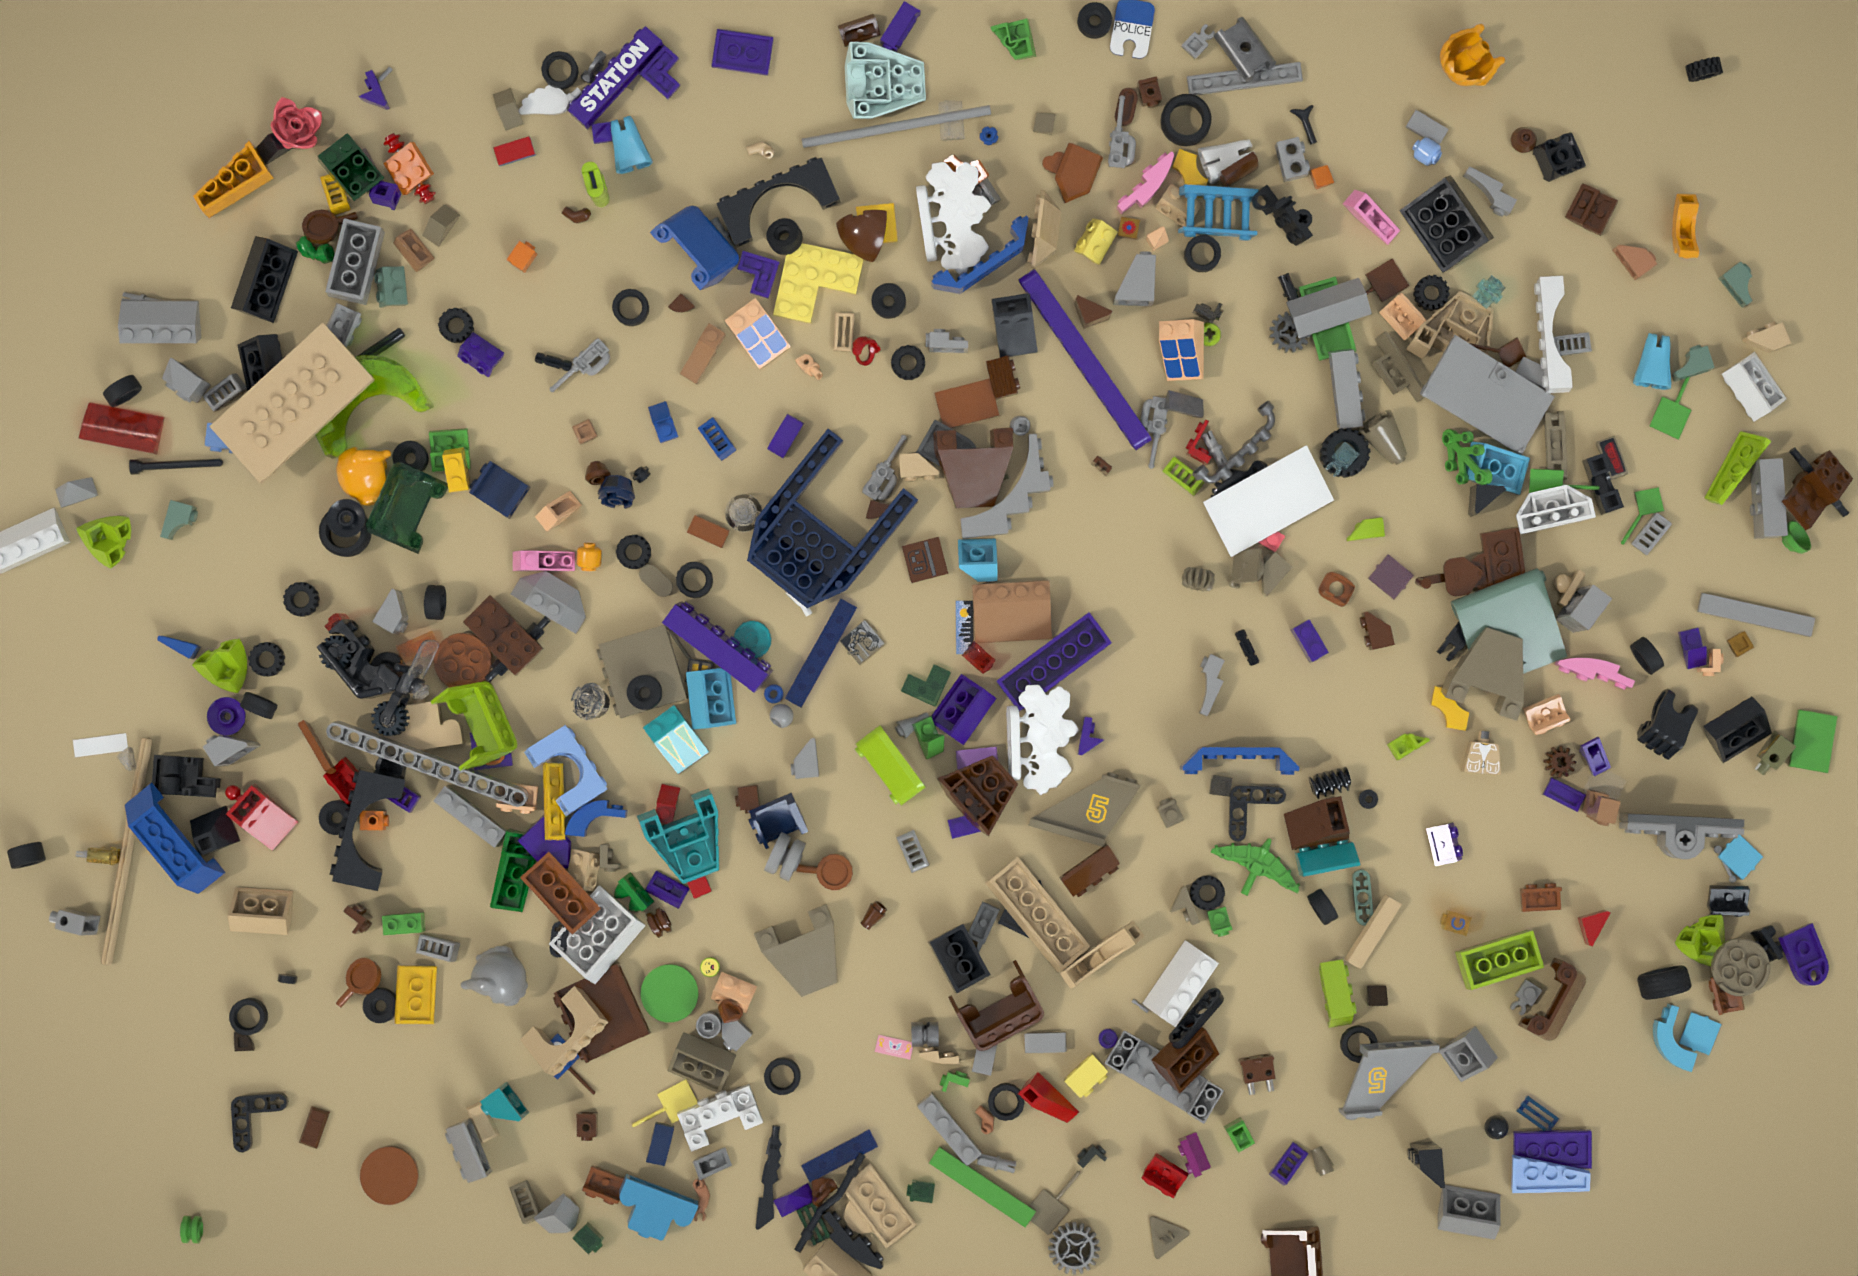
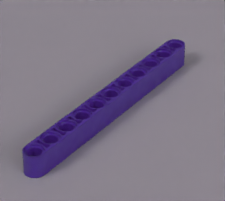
M1033 269L1018 279L1025 292L1030 293L1031 301L1131 446L1137 451L1150 442L1152 438L1037 271Z

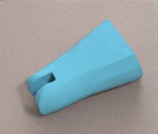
M631 115L623 117L626 129L622 131L618 119L611 121L615 170L618 174L634 171V165L637 169L649 167L653 163Z
M1649 333L1633 384L1642 387H1649L1651 385V388L1660 390L1671 389L1670 336L1662 335L1659 347H1656L1657 334Z

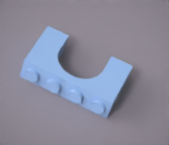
M566 725L527 748L524 752L534 768L555 756L568 757L577 765L580 774L577 786L556 800L565 816L570 815L607 790L605 779L598 775L593 761L588 760L584 747L577 743L572 729L567 728Z

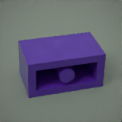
M1310 619L1291 629L1309 663L1329 653Z

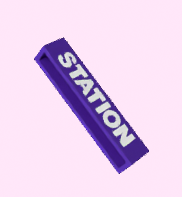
M646 26L643 29H639L634 34L633 40L621 48V53L608 62V67L596 75L595 81L583 89L582 95L570 103L569 113L588 130L591 124L601 116L664 46L662 40Z

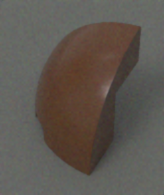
M864 210L863 215L853 216L849 214L841 218L836 223V226L845 246L856 256L866 261L874 262L883 244L887 211Z

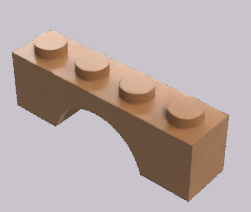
M1587 789L1582 812L1587 814L1586 817L1597 822V824L1609 826V823H1616L1620 801L1609 798L1607 793Z

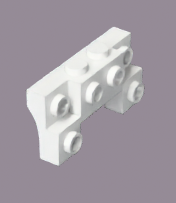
M749 1084L726 1092V1090L715 1094L716 1097L708 1099V1097L703 1098L697 1102V1105L677 1112L691 1152L709 1145V1139L705 1132L708 1128L740 1116L745 1130L763 1123V1118Z

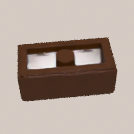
M874 14L838 25L845 47L849 46V42H862L881 35Z

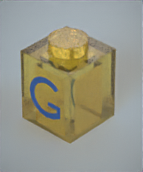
M1446 910V913H1443L1440 919L1441 928L1467 936L1472 918Z

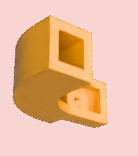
M1677 194L1674 205L1673 249L1674 253H1678L1679 257L1686 259L1698 258L1699 248L1695 236L1696 216L1699 207L1696 194Z

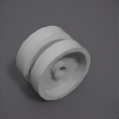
M781 832L764 871L775 874L779 866L782 865L779 874L780 878L789 882L802 859V852L806 843L797 839L794 841L791 849H789L791 836Z

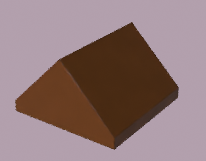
M1077 295L1074 305L1083 329L1109 320L1112 310Z

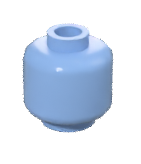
M1428 137L1423 138L1421 141L1417 140L1412 148L1414 150V158L1426 166L1435 165L1442 155V151H1440L1441 146Z

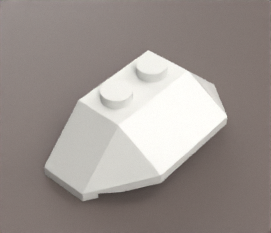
M1568 485L1529 493L1516 514L1520 534L1596 517L1592 498Z

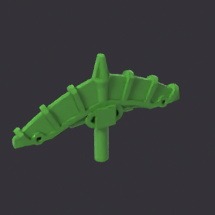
M1270 838L1261 847H1253L1251 843H1248L1247 846H1234V843H1231V846L1224 847L1215 845V848L1211 850V853L1227 861L1237 862L1239 865L1246 867L1250 872L1241 891L1246 896H1248L1257 876H1266L1269 879L1275 880L1285 889L1295 893L1299 892L1298 887L1300 884L1295 883L1290 874L1291 870H1287L1279 861L1281 859L1279 856L1276 858L1269 852Z

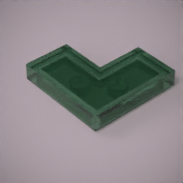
M933 665L926 682L908 674L901 692L936 707L951 672Z

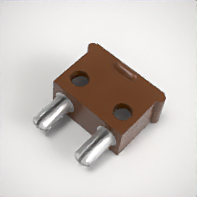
M1272 1054L1240 1058L1238 1060L1242 1068L1244 1083L1248 1086L1249 1095L1255 1094L1254 1082L1265 1080L1268 1092L1274 1091L1273 1079L1276 1078Z

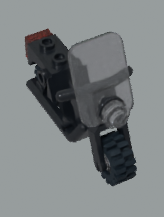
M333 614L329 617V622L325 625V628L329 631V634H343L344 636L332 635L330 638L324 639L326 642H322L317 646L321 653L319 658H323L321 663L326 664V668L335 670L357 698L372 699L392 693L389 701L379 703L377 705L378 708H374L375 714L371 715V717H374V720H371V722L376 725L374 729L379 730V734L385 736L401 734L402 731L406 730L405 726L409 725L406 721L410 720V716H406L409 712L405 710L410 699L409 693L413 694L414 699L419 698L420 700L429 694L428 690L430 687L425 685V680L423 679L437 652L439 642L436 640H424L411 666L396 663L394 666L391 664L372 666L369 662L375 650L370 644V639L361 633L358 624L354 620H350L346 614Z

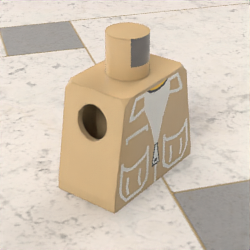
M1479 731L1478 742L1469 741L1461 772L1501 775L1499 744L1490 743V732Z

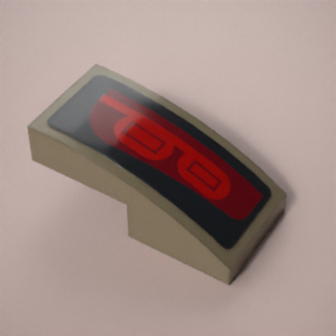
M1615 436L1597 441L1596 447L1599 453L1606 454L1611 469L1609 472L1610 479L1613 480L1628 475V470Z

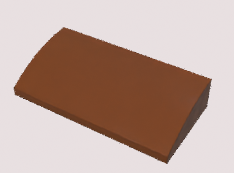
M550 852L544 855L520 877L572 935L601 909Z

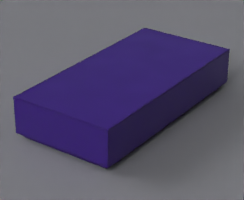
M1552 777L1542 795L1578 812L1586 797V794Z

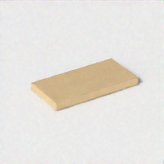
M870 1163L863 1167L858 1175L852 1179L844 1193L886 1249L917 1225Z

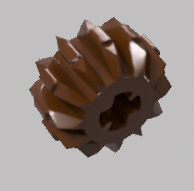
M1558 746L1557 750L1555 747H1551L1552 754L1549 752L1545 753L1549 760L1544 759L1543 763H1548L1549 765L1544 769L1546 771L1552 769L1549 774L1550 776L1556 774L1557 778H1561L1563 773L1565 777H1568V770L1574 772L1575 769L1571 767V764L1575 765L1577 761H1571L1575 754H1569L1570 748H1566L1563 751V746ZM1562 758L1561 762L1563 765H1558L1556 760Z

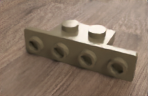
M1387 331L1375 338L1384 356L1372 364L1391 393L1394 395L1407 387L1416 402L1425 398L1420 395L1424 385L1405 359L1403 353L1400 352L1394 343L1393 338Z

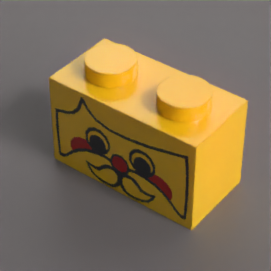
M464 447L445 450L442 458L449 492L468 490L471 483Z

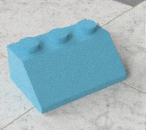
M722 668L686 672L692 729L736 724L731 675Z

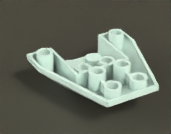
M849 42L845 61L846 103L853 119H872L926 100L924 62L869 42Z

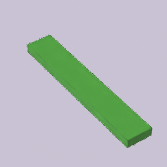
M940 1146L929 1161V1164L1025 1228L1036 1210L970 1166H966L964 1162Z

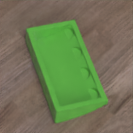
M1335 276L1299 287L1301 297L1338 285ZM1349 322L1312 334L1319 361L1329 359L1328 352L1350 348L1354 352L1357 351Z

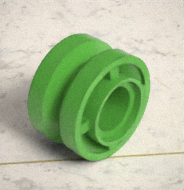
M184 1216L180 1225L182 1243H189L192 1240L193 1243L199 1244L203 1235L202 1217L194 1216L192 1220L191 1216Z

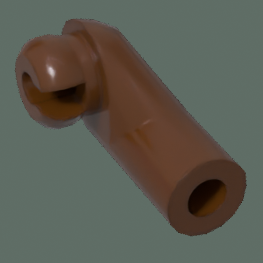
M566 206L561 214L573 223H581L589 219L591 211L588 208H583L575 212Z

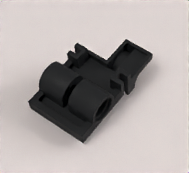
M1268 185L1262 187L1253 196L1252 205L1255 209L1262 210L1266 216L1273 212L1276 225L1284 230L1286 238L1290 243L1297 246L1313 236L1308 229L1312 223V215L1308 210L1300 209L1295 211L1292 206L1296 202L1291 200L1292 196L1283 197L1278 200ZM1258 196L1263 197L1266 202L1265 206L1258 203Z
M154 755L152 783L161 794L216 798V790L220 788L221 778L202 777L204 758Z

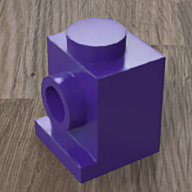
M380 181L369 190V197L373 204L390 207L391 210H395L401 197V192L398 185Z

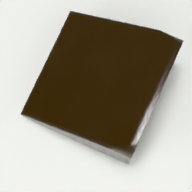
M1367 986V1005L1388 1006L1387 987Z

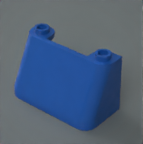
M692 205L682 209L658 224L650 232L661 243L668 242L674 238L695 262L697 267L693 270L691 278L699 290L718 284L739 262V255L697 206Z

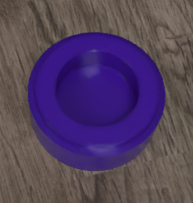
M1104 1029L1099 1033L1098 1041L1102 1047L1109 1049L1115 1046L1118 1037L1112 1029Z

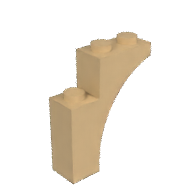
M1132 921L1104 938L1094 948L1079 956L1060 975L1070 989H1072L1113 958L1134 946L1144 935L1136 923Z

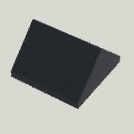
M1481 484L1470 487L1468 515L1470 517L1477 515L1503 493L1506 488L1504 486Z

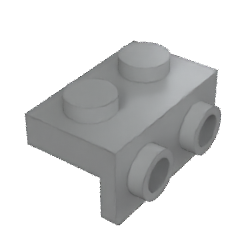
M336 303L327 326L347 348L354 339L352 334L355 328L357 329L361 323V313Z

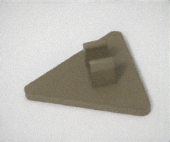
M1150 1217L1156 1259L1162 1257L1189 1236V1231L1156 1217Z

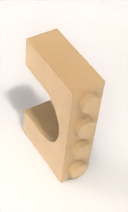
M576 986L561 998L575 1020L573 1034L565 1043L554 1045L543 1030L534 1026L520 1039L544 1072L553 1076L560 1073L564 1066L573 1060L577 1053L583 1047H586L596 1034L602 1032L604 1026L608 1023L607 1019L584 990Z

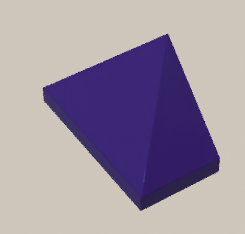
M806 1183L774 1199L773 1201L781 1217L812 1203V1190L809 1184Z

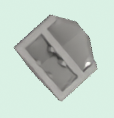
M563 1193L536 1215L534 1219L549 1233H567L576 1226L579 1207Z

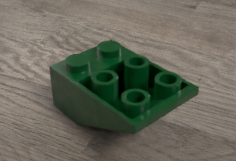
M348 133L317 156L318 162L354 202L384 179L383 175Z

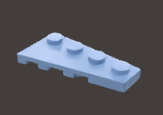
M1512 1155L1511 1191L1512 1193L1590 1191V1172L1585 1169Z

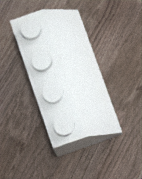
M55 508L0 532V574L71 543Z
M1185 940L1142 1004L1176 1027L1219 963Z

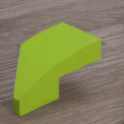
M1383 517L1365 519L1357 523L1354 531L1346 538L1347 541L1385 537Z
M1409 733L1402 734L1388 743L1387 746L1395 759L1400 760L1430 740L1429 738Z

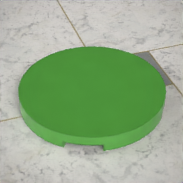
M674 964L662 965L653 969L645 977L641 986V1001L645 1010L653 1018L662 1022H677L687 1017L694 1010L699 997L698 985L694 976L684 967Z

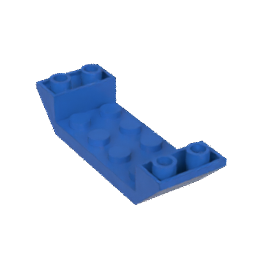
M1026 215L1023 218L1019 216L1012 221L1010 233L1014 239L1005 245L1004 250L1001 252L997 250L992 253L988 261L985 263L981 261L973 267V271L969 274L967 272L961 274L957 278V282L948 270L937 272L933 275L932 288L934 290L961 294L1017 256L1024 248L1028 216Z
M1199 747L1180 766V770H1184V774H1198V771H1202V755H1204V759H1217V755H1223V759H1236V755H1242V759H1256V755H1261V759H1275L1276 755V771H1281V775H1294V771H1299V766L1278 747Z
M151 783L125 804L128 827L177 886L199 894L226 872L214 857L206 863L159 806L158 802L164 797L154 784Z

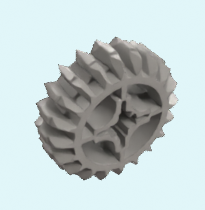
M1073 1222V1228H1070L1069 1224L1065 1223L1066 1229L1063 1230L1059 1226L1058 1229L1061 1233L1058 1234L1054 1231L1053 1235L1056 1239H1049V1242L1054 1244L1048 1246V1250L1054 1251L1049 1254V1257H1056L1052 1261L1053 1265L1060 1262L1058 1270L1065 1266L1064 1272L1068 1274L1069 1269H1072L1073 1275H1076V1269H1079L1080 1274H1083L1082 1268L1085 1267L1089 1271L1090 1266L1088 1263L1095 1265L1096 1262L1092 1258H1099V1254L1094 1253V1251H1100L1099 1246H1094L1099 1243V1239H1093L1096 1236L1095 1232L1088 1234L1091 1230L1089 1226L1083 1230V1223L1080 1224L1079 1228H1076V1222ZM1077 1233L1083 1235L1084 1238L1073 1240L1068 1234ZM1064 1238L1067 1248L1059 1255V1243ZM1070 1242L1074 1246H1079L1077 1247L1079 1255L1074 1250L1069 1251L1071 1249ZM1089 1242L1090 1252L1084 1258L1081 1250ZM1069 1257H1076L1080 1262L1069 1263L1064 1259H1068Z

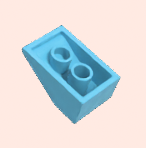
M1471 442L1470 447L1482 444L1485 449L1484 454L1481 456L1469 455L1480 469H1489L1491 471L1492 481L1485 485L1504 486L1506 488L1505 491L1520 495L1530 458L1486 443ZM1466 464L1468 481L1477 483L1474 478L1475 474Z

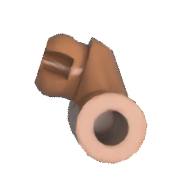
M980 1105L975 1113L982 1118V1133L989 1134L994 1129V1116Z

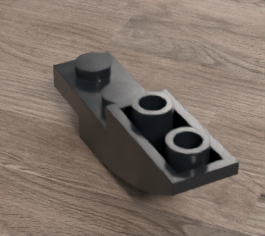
M829 1208L823 1213V1217L834 1229L830 1232L829 1237L844 1252L868 1266L877 1269L884 1267L882 1262L884 1258L878 1251L874 1252L870 1247L872 1243L866 1236L862 1237L859 1234L853 1238L854 1233L848 1226H843L840 1222L842 1218L835 1210L832 1212Z

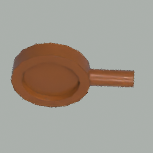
M829 854L818 863V866L799 864L796 871L817 874L820 884L830 890H840L846 887L853 875L852 865L849 860L839 854Z
M360 958L350 965L346 973L348 989L336 1002L340 1008L354 993L366 995L377 988L381 980V969L375 961L369 958Z

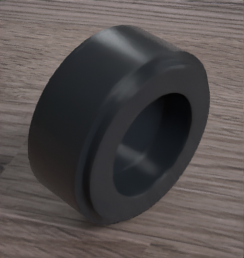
M278 974L277 981L286 984H296L298 976Z

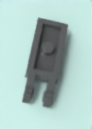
M983 901L968 932L971 939L978 942L976 947L978 952H980L982 945L985 944L1000 911L999 908Z

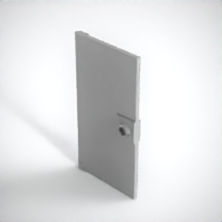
M1456 335L1451 339L1430 378L1420 392V395L1446 409L1519 455L1523 454L1527 447L1526 445L1555 397Z

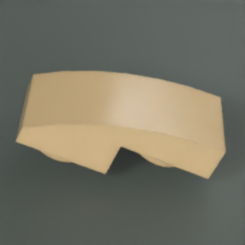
M923 1047V1051H919V1057L931 1062L959 1064L958 1054L954 1055V1052H945L943 1056L939 1057V1051L934 1049V1047Z

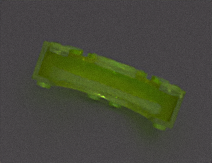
M355 356L375 380L316 434V438L325 456L334 459L347 450L346 427L349 417L354 409L368 398L378 395L395 396L404 400L415 411L421 413L434 407L418 381L404 366L383 356Z

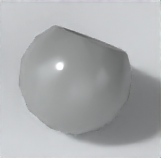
M785 704L775 705L769 714L770 720L780 728L789 726L793 720V711Z

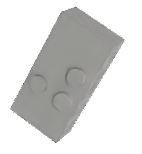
M349 219L343 220L325 291L329 297L367 305L385 234L382 227Z
M1783 458L1757 460L1750 468L1752 492L1750 514L1753 516L1754 539L1787 536L1786 507L1781 502L1785 497Z
M1594 584L1578 588L1568 605L1564 606L1556 616V620L1572 633L1589 630L1600 614L1606 609L1612 598Z

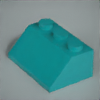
M1348 840L1339 841L1336 845L1329 846V843L1318 845V848L1310 849V847L1301 848L1299 852H1295L1298 872L1303 877L1361 865L1354 842H1348Z
M505 1082L480 1101L482 1111L492 1118L519 1122L529 1113L508 1082Z

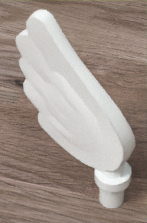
M547 85L545 89L537 88L534 93L528 95V98L522 100L523 106L519 109L521 115L562 114L567 111L570 103L578 98L582 92L578 87L571 94L568 93L567 95L561 89Z

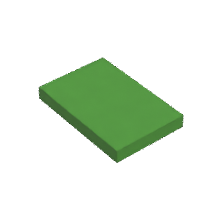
M1798 710L1792 742L1796 748L1790 754L1789 767L1828 773L1838 716Z

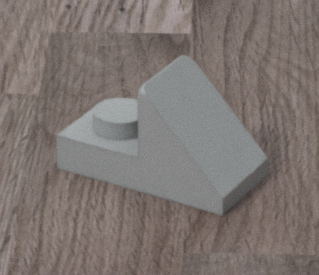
M725 1147L710 1154L697 1157L693 1161L699 1180L732 1166Z

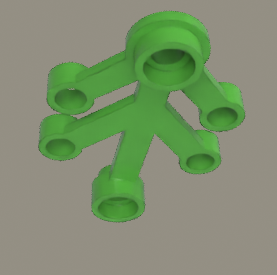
M1447 429L1442 435V442L1448 451V461L1445 462V469L1448 472L1456 471L1459 466V473L1456 475V482L1459 485L1466 484L1469 480L1466 464L1475 474L1474 478L1477 483L1481 485L1491 483V471L1489 469H1480L1469 456L1470 454L1474 456L1483 455L1485 452L1484 446L1476 444L1472 447H1462L1459 441L1471 443L1474 439L1473 433L1466 431L1458 434L1453 429ZM1455 451L1458 457V464L1455 461Z

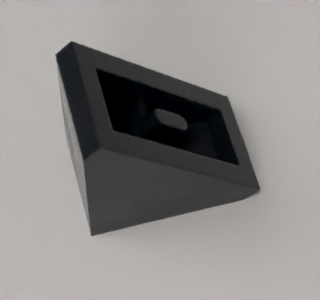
M274 133L268 134L256 147L266 165L291 150L286 149Z

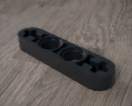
M1218 988L1208 990L1170 1033L1169 1041L1174 1048L1180 1049L1187 1045L1223 1003L1224 997ZM1207 1009L1204 1013L1198 1014L1199 1011ZM1194 1023L1193 1026L1186 1028L1188 1024Z

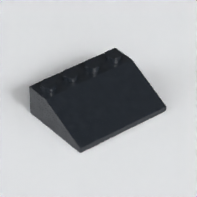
M1451 175L1443 178L1399 210L1442 273L1494 238Z

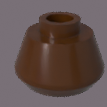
M1520 127L1513 132L1511 145L1516 151L1528 153L1536 146L1537 137L1532 129Z
M593 461L587 467L585 480L591 485H601L604 479L610 476L611 473L604 463Z

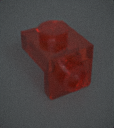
M975 641L962 654L982 674L989 671L996 661Z

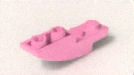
M1165 152L1157 159L1158 163L1156 165H1149L1142 171L1144 174L1141 179L1144 184L1139 183L1132 189L1134 192L1130 196L1126 194L1118 201L1117 210L1120 214H1123L1135 203L1142 208L1156 194L1171 167L1174 157L1173 152L1169 154Z
M1570 658L1556 661L1554 664L1559 666L1558 670L1567 674L1573 672L1577 674L1576 678L1585 682L1588 679L1593 680L1595 675H1597V679L1604 682L1610 680L1615 683V687L1622 690L1632 688L1635 682L1618 674L1619 665L1599 659Z

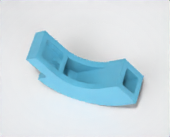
M1667 1003V1006L1663 1008L1661 1013L1662 1022L1654 1020L1653 1023L1655 1045L1662 1057L1670 1064L1692 1072L1697 1053L1681 1048L1674 1040L1673 1026L1679 1007Z

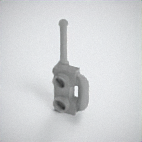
M1121 95L1119 97L1117 127H1115V131L1110 133V138L1112 139L1109 141L1111 148L1108 164L1109 167L1125 168V166L1132 164L1136 149L1135 138L1129 135V132H1123V128H1121L1125 96ZM1124 143H1128L1127 157L1122 156Z
M599 338L595 339L585 351H581L580 355L573 359L572 363L574 365L571 366L572 368L549 388L550 392H555L575 371L580 370L583 374L586 373L591 376L597 374L610 361V354L608 353L610 350ZM600 356L602 359L595 366L591 367L590 364Z
M1153 396V399H1148L1144 402L1140 419L1147 432L1153 433L1154 437L1150 463L1148 464L1150 469L1155 466L1158 439L1166 432L1165 424H1167L1166 415L1168 410L1164 409L1166 398ZM1150 407L1155 409L1153 421H1148Z
M906 435L901 436L888 459L876 465L877 469L873 470L871 473L872 477L863 487L862 493L875 501L877 499H887L896 486L897 476L894 474L895 470L890 468L898 450L904 441L907 440ZM887 479L889 482L882 492L879 488L884 480Z

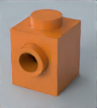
M519 241L506 260L525 273L538 254L534 251L535 247L527 241L525 243Z
M362 811L360 813V830H386V826H389V815H386V811Z

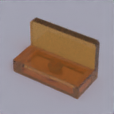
M430 631L396 647L401 656V663L406 664L436 651L439 645L433 631Z

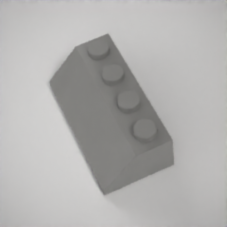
M122 300L118 321L119 342L197 343L201 339L199 301Z

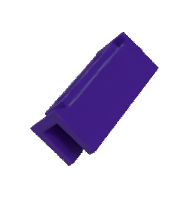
M904 1L880 39L882 47L898 52L897 48L899 49L916 23L917 17L921 15V11Z

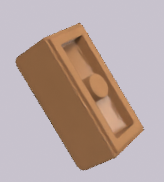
M412 229L397 236L393 242L415 272L421 270L434 259L433 255Z

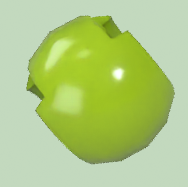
M1211 322L1204 323V334H1206L1207 330H1210V333H1214L1211 339L1208 336H1204V345L1214 346L1220 341V328Z

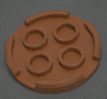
M470 633L450 635L436 649L434 668L439 679L448 687L483 682L486 680L485 676L491 671V652L476 635Z
M385 1146L373 1151L364 1160L360 1170V1182L364 1192L370 1199L383 1205H394L406 1200L415 1190L419 1179L416 1161L409 1153L395 1146Z

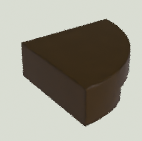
M234 1032L235 1052L255 1050V1045L248 1035Z

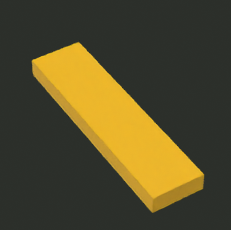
M543 763L545 840H565V815L556 802L564 794L563 763Z

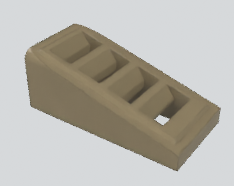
M528 1180L509 1187L522 1224H529L535 1221L534 1217L541 1212V1209ZM526 1188L525 1192L517 1195V1191ZM529 1196V1199L520 1201L521 1198ZM529 1203L532 1204L531 1207H528L526 1209L523 1208V1206ZM534 1210L535 1214L527 1217L526 1213Z

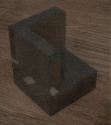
M1211 775L1209 794L1230 797L1232 778Z

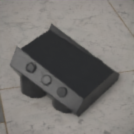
M1572 132L1563 134L1555 139H1549L1534 147L1533 155H1535L1542 171L1543 179L1548 182L1586 166Z

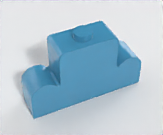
M629 1174L625 1175L619 1190L621 1203L625 1206H633L627 1220L628 1228L638 1232V1235L644 1238H649L650 1236L660 1241L664 1240L672 1219L681 1227L688 1226L692 1222L699 1206L698 1200Z

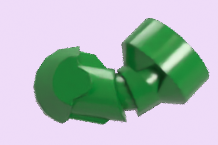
M302 236L299 239L300 241L296 242V248L303 257L312 260L316 259L324 264L333 262L335 253L330 244L320 245L315 250V247L312 246L305 236Z

